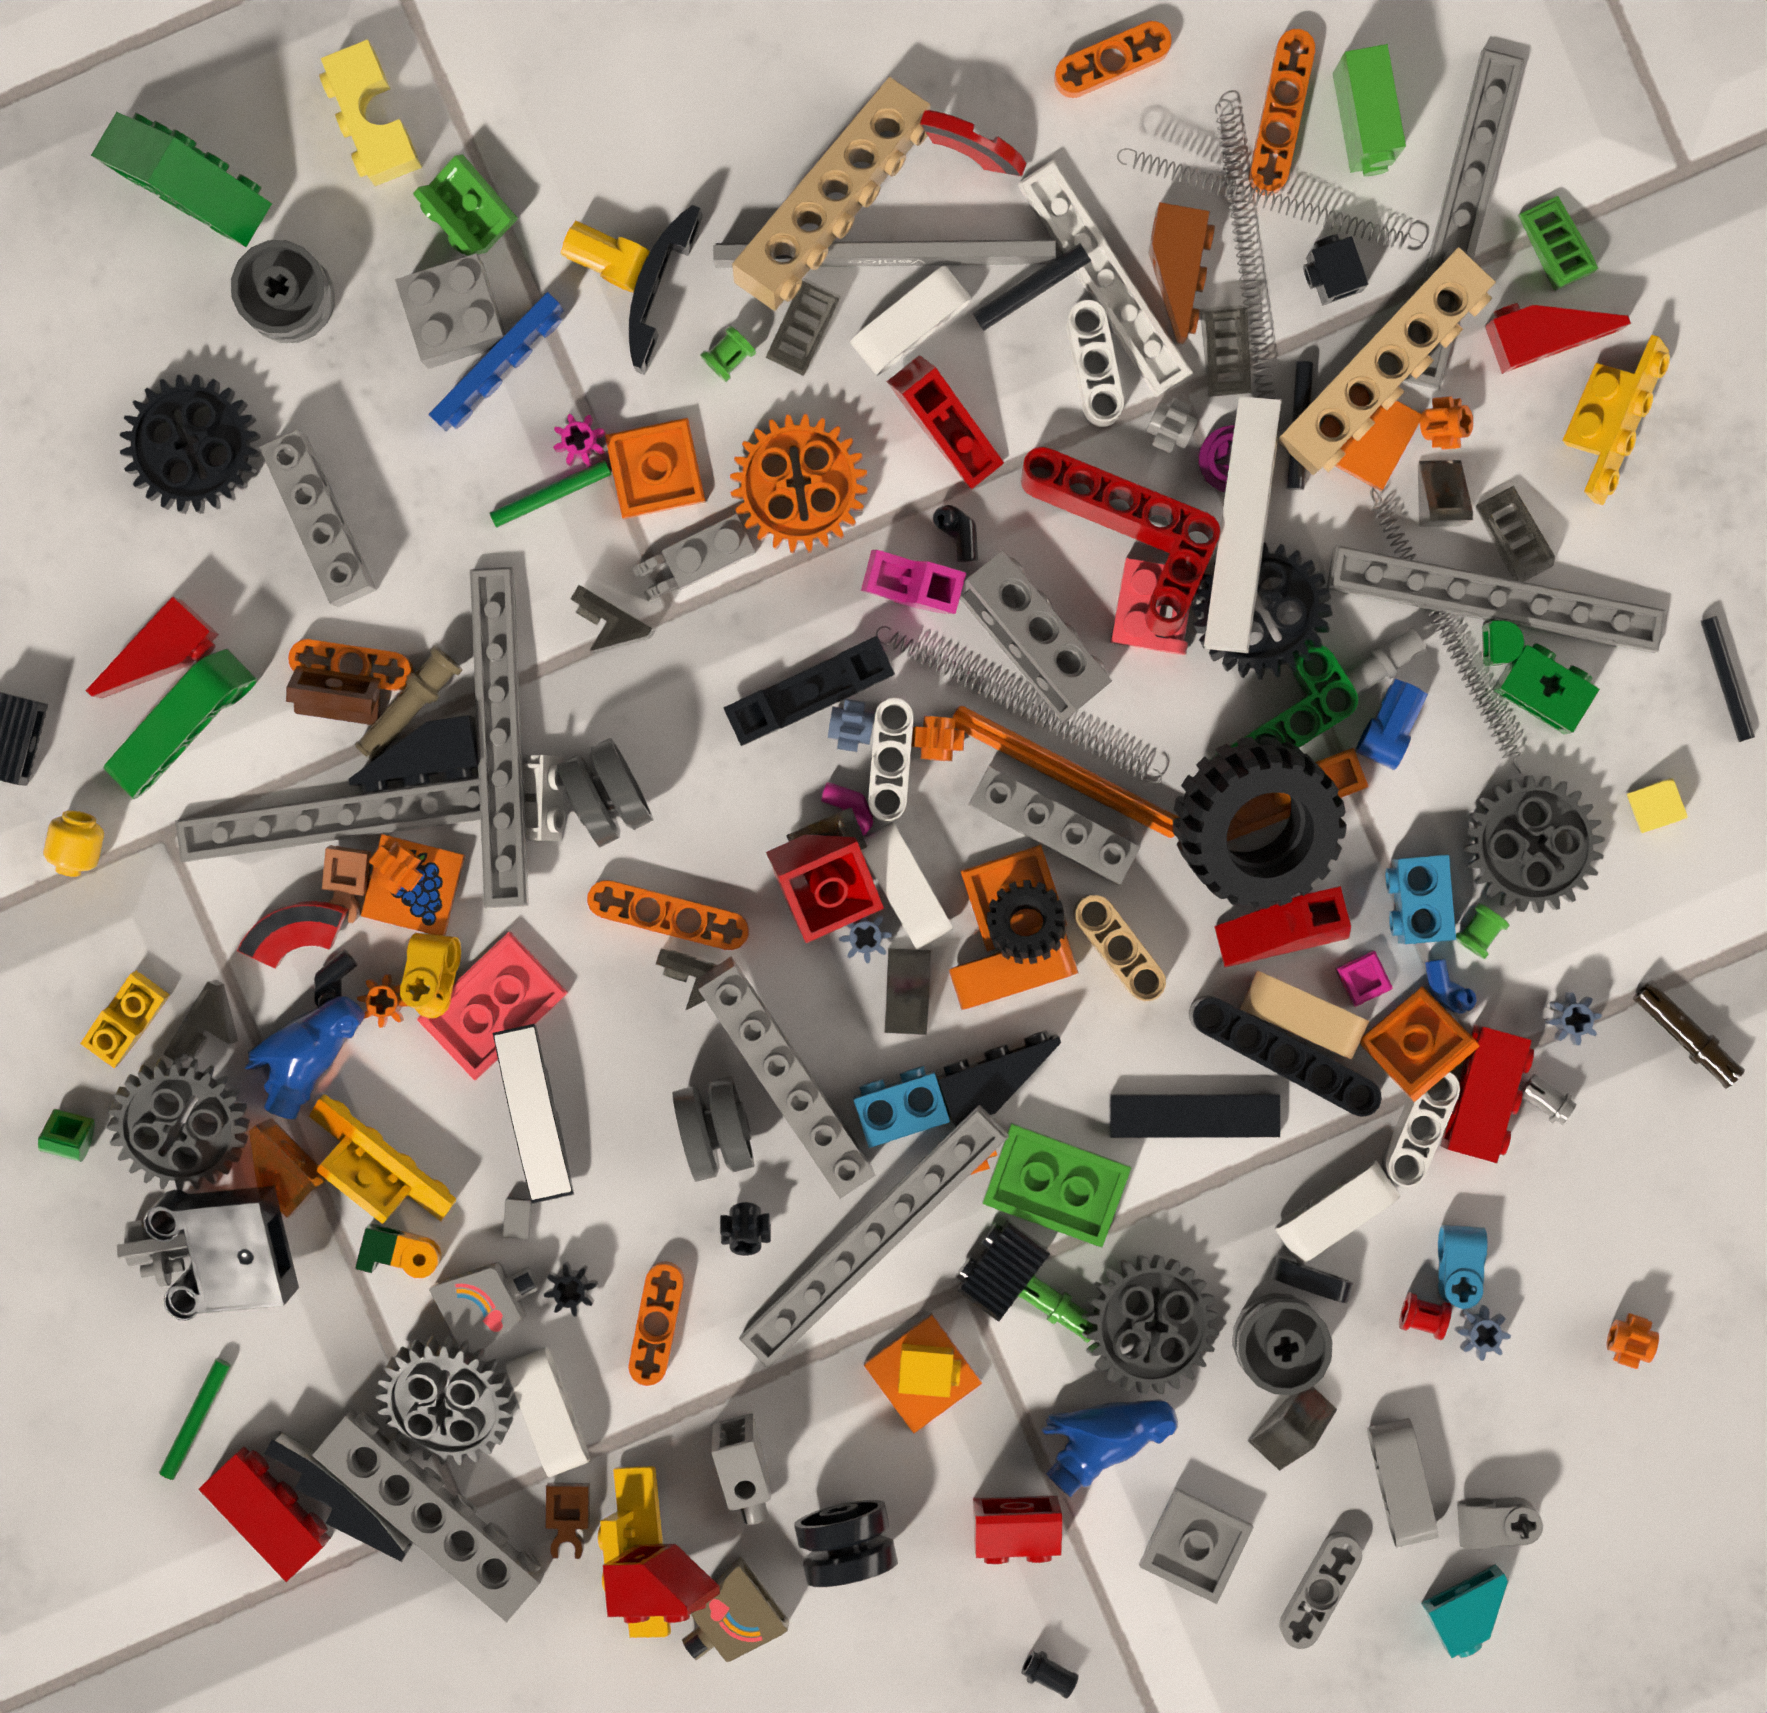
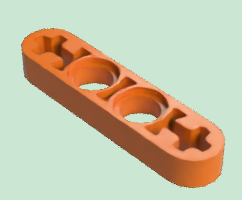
M1302 29L1286 31L1280 37L1275 48L1249 170L1250 185L1253 189L1259 187L1260 193L1266 189L1267 196L1272 191L1274 194L1278 193L1284 187L1289 177L1313 65L1315 42L1313 37ZM1293 41L1300 42V49L1306 51V54H1300L1294 71L1286 70L1291 54L1284 47H1290ZM1279 66H1280L1281 68H1283V69H1285V70L1279 71L1278 68H1279ZM1298 71H1303V76L1300 75V74L1297 73V72H1298ZM1281 81L1292 82L1298 90L1297 99L1290 103L1280 101L1275 95V86ZM1274 122L1284 124L1288 128L1289 139L1282 144L1270 142L1266 136V128L1269 124ZM1261 149H1263L1264 151H1266V152H1268V153H1266V154H1261ZM1269 153L1285 154V159L1277 156L1273 172L1276 175H1280V179L1275 178L1271 185L1264 184V176L1257 174V171L1265 169Z
M611 880L597 882L588 893L587 903L589 909L595 915L604 919L724 950L740 948L749 937L748 922L742 915L736 912ZM607 887L613 888L612 894L614 897L627 900L626 891L634 892L635 895L629 904V918L620 915L624 907L611 905L608 911L601 910L602 903L596 900V894L604 893ZM646 897L655 899L660 906V914L652 922L642 921L636 913L638 902ZM686 908L697 910L701 916L699 929L692 933L682 931L677 924L678 914ZM708 912L717 914L713 922L716 924L727 925L729 919L736 920V928L742 930L741 938L734 937L731 943L724 942V934L713 930L711 931V939L703 938L702 935L708 926Z

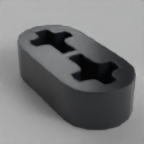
M1277 1257L1270 1277L1286 1285L1346 1304L1354 1284L1342 1277L1281 1257Z

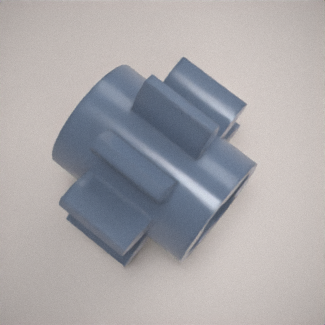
M845 699L844 708L832 707L828 738L838 740L837 749L857 752L859 743L870 745L875 713L864 712L865 702Z
M866 916L856 924L846 925L851 929L850 935L839 937V941H850L852 948L848 953V958L853 957L858 951L864 953V960L867 964L871 959L870 953L874 950L883 955L887 953L885 948L880 945V942L883 938L891 937L892 933L880 931L878 926L882 923L883 916L877 917L874 922L867 921ZM869 926L874 927L876 931L873 934V938L877 941L873 947L868 944L863 945L862 948L858 947L855 944L858 939L857 934L854 933L855 929L860 927L865 930Z
M1566 992V1002L1560 1004L1551 1001L1549 1003L1555 1010L1553 1017L1546 1019L1545 1023L1555 1025L1558 1029L1554 1039L1562 1041L1570 1034L1571 1042L1573 1045L1578 1046L1581 1045V1035H1597V1032L1592 1027L1594 1020L1600 1019L1602 1014L1592 1012L1588 1008L1592 1004L1593 999L1586 996L1579 1003H1576L1575 994L1573 992ZM1573 1012L1581 1014V1020L1574 1022V1026L1566 1024V1017L1571 1016Z
M1481 1305L1479 1314L1472 1315L1464 1310L1463 1314L1466 1318L1464 1325L1454 1329L1458 1334L1466 1338L1461 1343L1460 1348L1464 1352H1468L1475 1347L1476 1356L1481 1361H1484L1486 1352L1494 1351L1501 1356L1503 1353L1499 1346L1502 1339L1507 1340L1511 1338L1509 1333L1500 1328V1325L1504 1323L1506 1318L1499 1313L1490 1319L1489 1308L1485 1305ZM1480 1325L1487 1328L1486 1331L1489 1335L1484 1341L1479 1338V1333L1476 1330Z

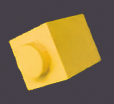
M902 1344L898 1393L950 1398L951 1386H959L961 1360H953V1348Z

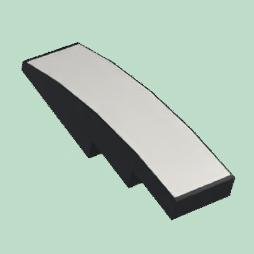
M530 1024L494 1032L493 1037L505 1095L531 1202L535 1204L574 1195L559 1114L555 1109L548 1069L544 1064L537 1026Z
M281 1431L272 1438L265 1455L302 1473L295 1489L333 1508L325 1524L400 1562L403 1561L412 1546L403 1533L312 1456L315 1451Z

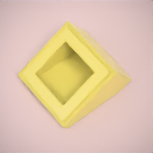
M1673 778L1658 781L1626 794L1641 833L1681 821L1688 817Z

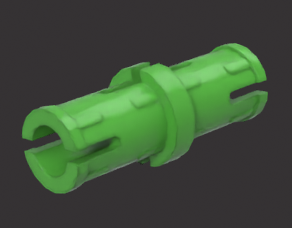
M1034 1275L1018 1297L1023 1298L1047 1314L1046 1320L1052 1324L1060 1323L1088 1343L1091 1339L1083 1337L1082 1332L1092 1328V1323L1083 1319L1082 1314L1089 1312L1072 1302L1071 1295L1065 1291L1060 1294Z

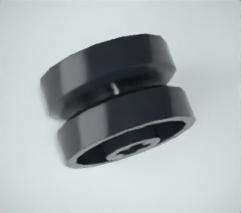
M861 1500L827 1507L801 1517L794 1524L799 1547L812 1551L803 1559L807 1584L812 1587H833L863 1581L881 1575L898 1565L893 1539L881 1535L889 1527V1519L884 1501Z

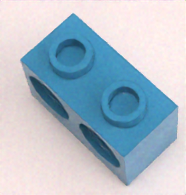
M1449 855L1391 859L1392 868H1386L1385 871L1388 894L1394 893L1395 910L1389 912L1391 935L1398 936L1399 944L1456 940ZM1416 866L1421 867L1427 875L1425 886L1418 891L1413 890L1407 880L1408 873ZM1419 909L1426 910L1431 918L1429 928L1422 933L1416 932L1411 924L1412 915Z
M924 1066L900 1073L901 1081L885 1086L884 1080L880 1079L859 1086L861 1094L853 1096V1100L869 1148L950 1122L934 1070L926 1073ZM925 1087L931 1091L933 1101L928 1108L918 1110L909 1104L908 1096L913 1089ZM877 1100L888 1102L893 1110L890 1119L882 1123L873 1121L867 1111L872 1102Z

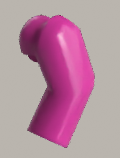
M830 782L826 783L821 802L841 808L847 823L846 828L851 835L860 837L867 834L873 826V815L865 796L860 792Z

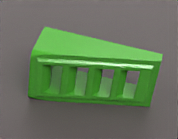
M1559 196L1518 215L1554 292L1593 274L1599 269L1591 251ZM1553 212L1556 220L1538 228L1535 220ZM1561 227L1563 235L1546 242L1543 235ZM1568 242L1571 249L1558 256H1554L1551 250ZM1575 257L1578 264L1563 271L1559 264Z

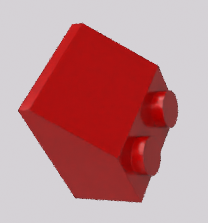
M803 835L766 852L792 917L806 943L884 909L855 837Z
M1057 1495L973 1498L976 1558H984V1563L1005 1564L1009 1562V1557H1026L1028 1562L1045 1563L1051 1561L1052 1556H1061L1062 1511Z

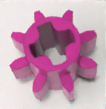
M568 414L569 424L564 429L561 427L554 428L555 432L561 436L562 442L557 443L553 448L556 452H563L565 450L569 452L566 457V463L569 466H572L577 458L583 459V462L589 467L591 466L589 457L594 452L598 454H604L605 452L597 444V439L603 437L605 431L603 428L591 430L590 427L593 422L591 415H587L583 422H576L575 418ZM581 431L584 436H590V438L584 440L585 448L582 450H578L574 444L569 445V443L575 440L573 433Z

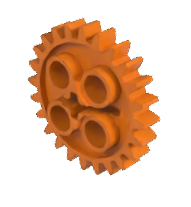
M788 414L785 418V427L779 428L776 422L771 419L769 420L771 433L766 435L756 428L754 432L758 443L756 445L746 441L742 443V446L749 454L748 457L734 458V462L743 468L742 472L730 474L732 481L741 484L740 488L730 492L731 497L744 499V502L735 509L738 515L750 513L751 516L747 519L744 526L748 530L759 525L761 528L757 539L760 542L769 534L774 536L773 549L777 550L783 540L788 541L790 553H795L798 542H804L808 553H812L813 540L817 539L825 548H828L829 541L827 535L832 532L836 537L844 538L840 525L845 523L854 527L856 521L849 514L850 511H863L864 505L857 501L855 496L867 494L868 488L857 484L856 481L865 478L867 470L854 468V465L859 463L863 456L861 453L848 454L854 441L852 438H849L840 443L838 441L841 432L839 426L832 429L829 433L825 432L824 418H821L816 426L812 427L809 423L808 414L803 415L800 425H794L790 414ZM791 447L798 449L803 479L805 481L811 480V484H807L804 487L809 516L807 521L800 519L795 488H787V484L794 482L790 457ZM814 449L823 450L828 455L829 461L823 469H810L805 464L807 453ZM771 456L783 458L787 463L785 472L777 477L767 475L763 471L765 460ZM828 491L835 497L836 503L830 511L819 512L812 507L811 500L817 492ZM777 498L789 499L794 505L792 514L784 519L773 517L770 514L771 503Z

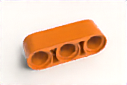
M1065 934L1064 939H1060L1061 947L1057 952L1052 948L1050 950V958L1044 960L1042 955L1036 957L1037 963L1030 964L1029 958H1023V964L1015 963L1013 956H1010L1008 960L1002 956V952L948 969L961 1010L995 1001L1079 973L1067 934Z

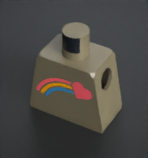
M739 1557L716 1581L719 1585L720 1594L706 1603V1608L691 1614L699 1627L685 1636L682 1642L695 1660H698L715 1647L726 1662H730L788 1631L789 1619L743 1558Z

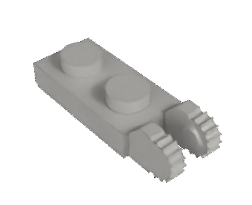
M735 514L661 550L662 554L634 566L632 570L636 577H644L654 572V570L666 564L668 565L673 578L656 583L644 592L647 601H651L677 588L682 590L754 555L756 551L738 514Z

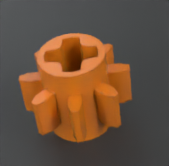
M1452 396L1432 398L1433 408L1425 409L1420 417L1421 433L1427 441L1432 440L1433 448L1441 447L1442 450L1461 448L1460 438L1471 435L1473 415L1468 406L1461 405V398L1453 399Z
M924 716L923 727H913L911 747L921 748V759L952 761L953 751L964 750L965 731L955 730L956 719Z
M395 842L390 850L384 845H380L368 861L376 867L370 877L394 895L402 887L407 891H412L423 876L421 872L416 870V867L422 860L398 842Z
M391 974L384 975L382 985L380 986L372 979L365 981L370 991L367 995L357 997L358 1001L366 1003L367 1011L364 1012V1019L371 1016L379 1017L378 1026L380 1028L386 1026L388 1016H392L398 1023L402 1022L404 1018L399 1011L402 1007L408 1005L402 1001L400 996L401 984L398 986L392 985ZM385 990H387V997L394 999V1005L387 1007L384 1012L383 1005L376 1003V996L384 994Z
M1631 1313L1627 1314L1626 1322L1616 1319L1611 1325L1606 1343L1607 1350L1615 1352L1613 1360L1617 1361L1618 1364L1638 1369L1640 1360L1650 1363L1657 1352L1659 1344V1333L1650 1330L1652 1322Z

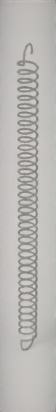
M1222 99V100H1220V101L1216 104V106H1215V113H1216V114L1218 113V112H1217V106H1218V104L1221 103V102H1223V101L1228 102V103L1231 105V108H1232V113L1222 115V116H1220L1219 118H1217V120H1216L1217 123L1221 124L1220 126H1218L1217 130L1220 131V132H1222V133L1218 136L1220 139L1223 140V141L1219 144L1221 147L1224 148V149L1221 151V154H1222V155H1225V157L1222 159V162H1223V163H1227V164L1223 167V170L1228 171V172L1224 175V177L1230 179L1229 182H1231V181H1233V180L1243 179V177H1242V176H1241V177H1234V178H1233V177H1226V175H1228V174H1230V173H1233V172H1236V171H1241L1242 169H1241V168H1240V169H1235V170L1225 169V167H1227V166H1229V165H1232V164L1240 163L1241 161H1234V162L1224 161V159H1226V158H1228V157H1231V156L1239 155L1240 153H1233V154H1225V153H1223V151H1225V150H1227V149H1230V148L1238 147L1239 145H1232V146H1223V145H1221L1222 143H1224V142H1226V141L1235 140V139L1238 138V137H1232V138H1222V137H1220L1221 135H1223V134H1225V133L1236 131V129H1231V130H1220V129H1219L1220 127H1222V126H1224V125L1235 123V121H1230V122H1219V121H1218L1219 119H1221V118H1223V117L1230 116V115H1233V114H1234L1233 104H1232L1229 100H1227V99ZM1231 185L1232 188L1229 191L1234 189L1235 185ZM1231 196L1228 198V202L1234 204L1230 205L1229 209L1235 212L1231 213L1230 217L1236 219L1232 221L1231 225L1237 227L1233 229L1232 233L1238 235L1233 240L1239 243L1234 248L1236 250H1240V252L1236 254V257L1242 258L1237 262V265L1244 266L1240 268L1238 272L1240 274H1245L1241 276L1239 280L1242 282H1246L1242 284L1240 288L1243 290H1247L1243 292L1241 296L1248 298L1243 301V304L1249 306L1244 309V312L1250 314L1246 316L1245 320L1251 322L1247 324L1246 328L1252 329V331L1248 332L1247 335L1249 337H1255L1251 339L1248 343L1250 345H1256L1252 347L1249 351L1252 353H1257L1251 357V360L1258 361L1254 363L1252 367L1255 369H1259L1253 373L1254 376L1260 377L1254 381L1255 384L1261 385L1255 389V391L1262 393L1257 396V398H1259L1263 395L1274 392V390H1258L1262 387L1273 384V382H1257L1261 379L1271 377V374L1256 375V373L1266 369H1270L1271 367H1255V365L1269 361L1270 359L1253 358L1255 356L1268 353L1269 351H1252V349L1267 345L1268 343H1250L1253 340L1266 337V335H1249L1252 332L1265 329V327H1248L1251 324L1264 321V319H1247L1250 316L1263 313V311H1246L1249 308L1259 306L1262 304L1245 303L1248 300L1260 297V295H1244L1247 292L1258 290L1259 287L1243 288L1244 285L1257 282L1258 279L1242 280L1243 277L1256 274L1257 272L1240 271L1244 268L1255 266L1256 264H1239V262L1246 259L1254 258L1255 256H1238V254L1245 251L1253 250L1254 248L1241 249L1236 247L1244 243L1252 242L1253 240H1235L1236 238L1241 237L1243 235L1251 234V232H1234L1237 229L1250 226V224H1233L1236 221L1249 218V216H1232L1235 213L1248 210V208L1232 209V206L1240 203H1245L1247 201H1230V199L1233 197Z
M1130 148L1121 149L1117 153L1118 161L1123 165H1127V163H1123L1119 159V154L1123 150L1134 151L1135 160L1133 169H1135L1139 158L1143 154L1141 172L1143 171L1144 166L1149 157V174L1151 173L1154 163L1158 159L1156 176H1158L1163 163L1166 161L1164 179L1166 178V175L1172 164V181L1175 177L1177 170L1181 166L1179 183H1181L1186 170L1189 168L1187 185H1189L1191 177L1196 171V181L1194 188H1196L1201 175L1204 173V181L1202 186V190H1204L1207 180L1212 175L1211 187L1209 192L1212 191L1213 186L1219 177V187L1217 195L1220 193V190L1227 179L1225 197H1227L1231 185L1233 184V182H1235L1232 199L1235 198V195L1240 185L1242 184V194L1240 202L1242 201L1246 190L1248 189V187H1250V194L1247 202L1248 204L1250 203V200L1256 189L1258 190L1255 206H1257L1262 193L1265 191L1263 209L1265 208L1268 198L1271 194H1273L1272 205L1270 208L1271 211L1273 210V206L1277 198L1280 196V206L1278 213H1280L1283 203L1288 198V206L1285 215H1288V211L1292 203L1296 201L1293 218H1295L1299 206L1301 205V203H1303L1301 220H1303L1304 214L1308 206L1311 205L1310 217L1308 219V222L1311 221V217L1316 208L1318 207V217L1316 220V225L1319 222L1321 214L1324 210H1326V217L1323 227L1326 226V222L1330 214L1333 212L1334 216L1331 225V230L1334 227V223L1337 217L1341 214V223L1338 229L1339 232L1341 231L1343 222L1347 217H1349L1346 234H1348L1352 222L1354 221V219H1356V228L1353 234L1354 236L1357 233L1359 225L1362 221H1364V228L1361 235V239L1364 237L1365 230L1371 223V233L1368 239L1369 241L1372 238V234L1375 228L1379 226V233L1376 239V243H1378L1382 231L1386 228V238L1384 240V245H1386L1388 236L1390 235L1392 230H1394V238L1391 244V248L1394 246L1395 240L1400 232L1402 237L1401 243L1398 248L1399 250L1401 249L1403 241L1407 235H1409L1410 239L1419 241L1421 243V247L1418 249H1411L1409 247L1407 249L1412 251H1418L1423 248V243L1418 239L1412 238L1410 233H1407L1405 236H1403V232L1399 231L1396 234L1394 228L1388 232V227L1385 226L1381 229L1380 224L1375 225L1373 228V223L1371 221L1368 222L1367 225L1364 219H1362L1358 223V218L1354 217L1351 220L1349 214L1346 215L1344 218L1342 212L1335 215V211L1332 210L1328 214L1327 208L1322 209V211L1320 212L1319 205H1317L1313 209L1312 203H1309L1305 207V202L1301 201L1298 204L1296 198L1293 199L1290 203L1289 196L1285 197L1282 201L1281 194H1278L1275 198V194L1272 191L1267 196L1266 189L1262 190L1260 193L1259 187H1256L1252 191V186L1250 184L1244 190L1243 182H1241L1237 186L1236 180H1233L1229 185V179L1225 178L1221 183L1220 175L1217 176L1214 180L1213 173H1210L1206 178V172L1202 171L1198 176V169H1194L1191 173L1190 166H1187L1183 171V165L1179 164L1175 170L1176 165L1174 161L1171 162L1168 166L1167 159H1164L1160 164V158L1158 156L1154 159L1152 163L1151 154L1148 155L1145 159L1144 152H1141L1137 158V151Z
M1371 489L1370 496L1373 502H1375V500L1373 498L1372 491H1374L1380 499V502L1376 504L1371 511H1376L1384 508L1375 516V518H1380L1388 515L1386 518L1380 521L1379 525H1384L1392 522L1383 529V532H1388L1396 529L1391 534H1389L1386 539L1398 537L1390 544V546L1402 544L1394 551L1395 554L1406 551L1399 557L1402 558L1404 555L1410 552L1413 547H1408L1399 550L1400 548L1405 546L1409 542V540H1404L1395 543L1399 539H1401L1405 535V533H1400L1390 537L1395 532H1397L1401 528V526H1396L1391 529H1388L1395 522H1397L1398 519H1392L1387 522H1384L1386 519L1392 516L1394 512H1388L1386 514L1380 515L1382 512L1387 510L1390 507V505L1388 504L1376 508L1382 503V498L1375 489ZM1412 554L1403 558H1410L1409 560H1412L1416 557V554ZM1433 610L1428 614V617H1432L1438 614L1441 615L1434 619L1431 622V624H1436L1445 621L1440 626H1438L1435 629V631H1440L1449 628L1445 632H1443L1439 636V638H1444L1454 634L1445 642H1443L1442 645H1448L1450 643L1458 641L1446 650V652H1451L1460 649L1458 652L1452 655L1450 659L1452 660L1464 656L1462 659L1457 661L1454 664V666L1456 667L1468 663L1463 668H1461L1457 673L1460 674L1472 670L1467 675H1465L1461 680L1464 681L1476 677L1468 684H1466L1465 687L1468 688L1480 684L1472 691H1470L1469 695L1484 691L1473 699V702H1476L1481 699L1487 698L1485 701L1479 704L1476 707V709L1491 705L1489 708L1483 711L1480 714V716L1495 712L1493 715L1484 720V723L1499 719L1490 727H1488L1487 730L1503 726L1498 731L1493 733L1491 737L1507 733L1495 742V744H1499L1510 740L1507 744L1501 747L1499 751H1503L1514 747L1502 758H1507L1518 754L1513 759V761L1518 772L1521 774V770L1515 761V759H1517L1521 755V752H1515L1510 754L1517 748V745L1508 746L1514 740V738L1504 739L1506 736L1509 735L1510 731L1500 732L1502 729L1506 727V724L1496 725L1502 720L1503 717H1496L1491 719L1498 713L1499 710L1496 709L1487 712L1495 705L1494 702L1483 705L1491 698L1490 695L1479 698L1488 690L1487 688L1477 690L1479 687L1483 685V681L1473 683L1480 677V674L1469 676L1476 670V667L1465 669L1472 663V660L1461 662L1469 655V653H1464L1456 656L1462 650H1464L1465 646H1460L1452 649L1461 642V639H1456L1448 642L1453 637H1455L1458 632L1446 634L1454 627V625L1442 627L1450 620V618L1438 620L1446 612L1440 611L1434 613L1436 610Z
M881 626L876 630V636H878V631L882 628L892 629L888 626ZM899 631L893 636V638L890 640L888 644L880 640L882 644L888 646L895 639L893 645L894 650L897 649L903 641L900 650L901 654L910 645L907 654L908 657H910L917 649L914 658L915 661H917L924 652L921 662L922 665L925 664L931 656L929 662V669L932 668L938 660L936 672H938L945 664L943 676H945L952 668L950 680L953 679L960 670L957 678V683H960L967 674L964 687L968 686V684L974 678L971 691H973L981 682L978 694H981L989 684L985 698H988L990 694L993 692V690L996 688L992 701L995 702L997 698L1000 696V694L1003 692L999 703L1000 706L1003 705V703L1010 695L1006 708L1009 709L1017 699L1013 712L1016 713L1024 703L1021 712V717H1023L1025 713L1028 711V709L1031 707L1028 716V721L1031 720L1035 713L1038 711L1035 720V724H1037L1046 713L1042 724V728H1044L1053 717L1049 728V732H1051L1057 725V723L1060 721L1056 735H1059L1063 728L1067 725L1063 739H1066L1074 728L1070 742L1072 743L1081 732L1077 746L1079 747L1083 743L1085 738L1088 736L1084 749L1087 750L1089 746L1092 744V742L1095 740L1091 752L1092 754H1094L1098 747L1102 744L1099 753V758L1102 757V755L1110 746L1106 757V762L1117 750L1113 761V765H1115L1120 759V757L1124 754L1120 765V769H1122L1124 765L1127 763V761L1131 758L1127 769V773L1131 771L1133 766L1138 761L1134 777L1137 776V774L1145 765L1141 780L1145 779L1151 783H1158L1162 780V774L1160 773V771L1154 768L1153 770L1157 771L1160 774V779L1158 781H1150L1149 779L1144 778L1148 764L1147 762H1144L1139 768L1140 758L1136 759V761L1132 764L1133 754H1131L1125 760L1126 751H1123L1117 758L1119 753V747H1116L1110 754L1112 749V743L1108 744L1107 747L1103 750L1105 745V739H1103L1096 747L1098 736H1095L1089 743L1091 732H1088L1082 739L1084 729L1082 728L1075 735L1077 728L1076 724L1073 725L1072 728L1068 731L1070 722L1067 721L1060 729L1062 721L1059 718L1053 725L1055 713L1052 714L1046 721L1048 710H1045L1038 719L1041 711V706H1038L1037 709L1031 715L1034 707V702H1032L1024 711L1027 703V698L1024 699L1017 708L1020 695H1017L1010 704L1013 691H1010L1004 700L1003 697L1006 691L1005 687L1002 688V690L998 693L997 696L996 693L999 684H996L989 692L992 683L991 680H989L981 690L985 679L984 676H982L974 686L977 678V672L974 673L970 680L967 682L970 674V669H967V671L960 678L963 670V665H961L953 675L956 666V661H954L946 671L949 662V657L944 660L940 667L939 664L942 658V654H939L935 661L932 663L935 650H932V652L925 659L928 646H926L922 650L918 657L917 655L921 643H918L913 649V651L910 653L914 639H911L909 643L906 645V647L903 649L907 636L904 635L896 646L900 633Z

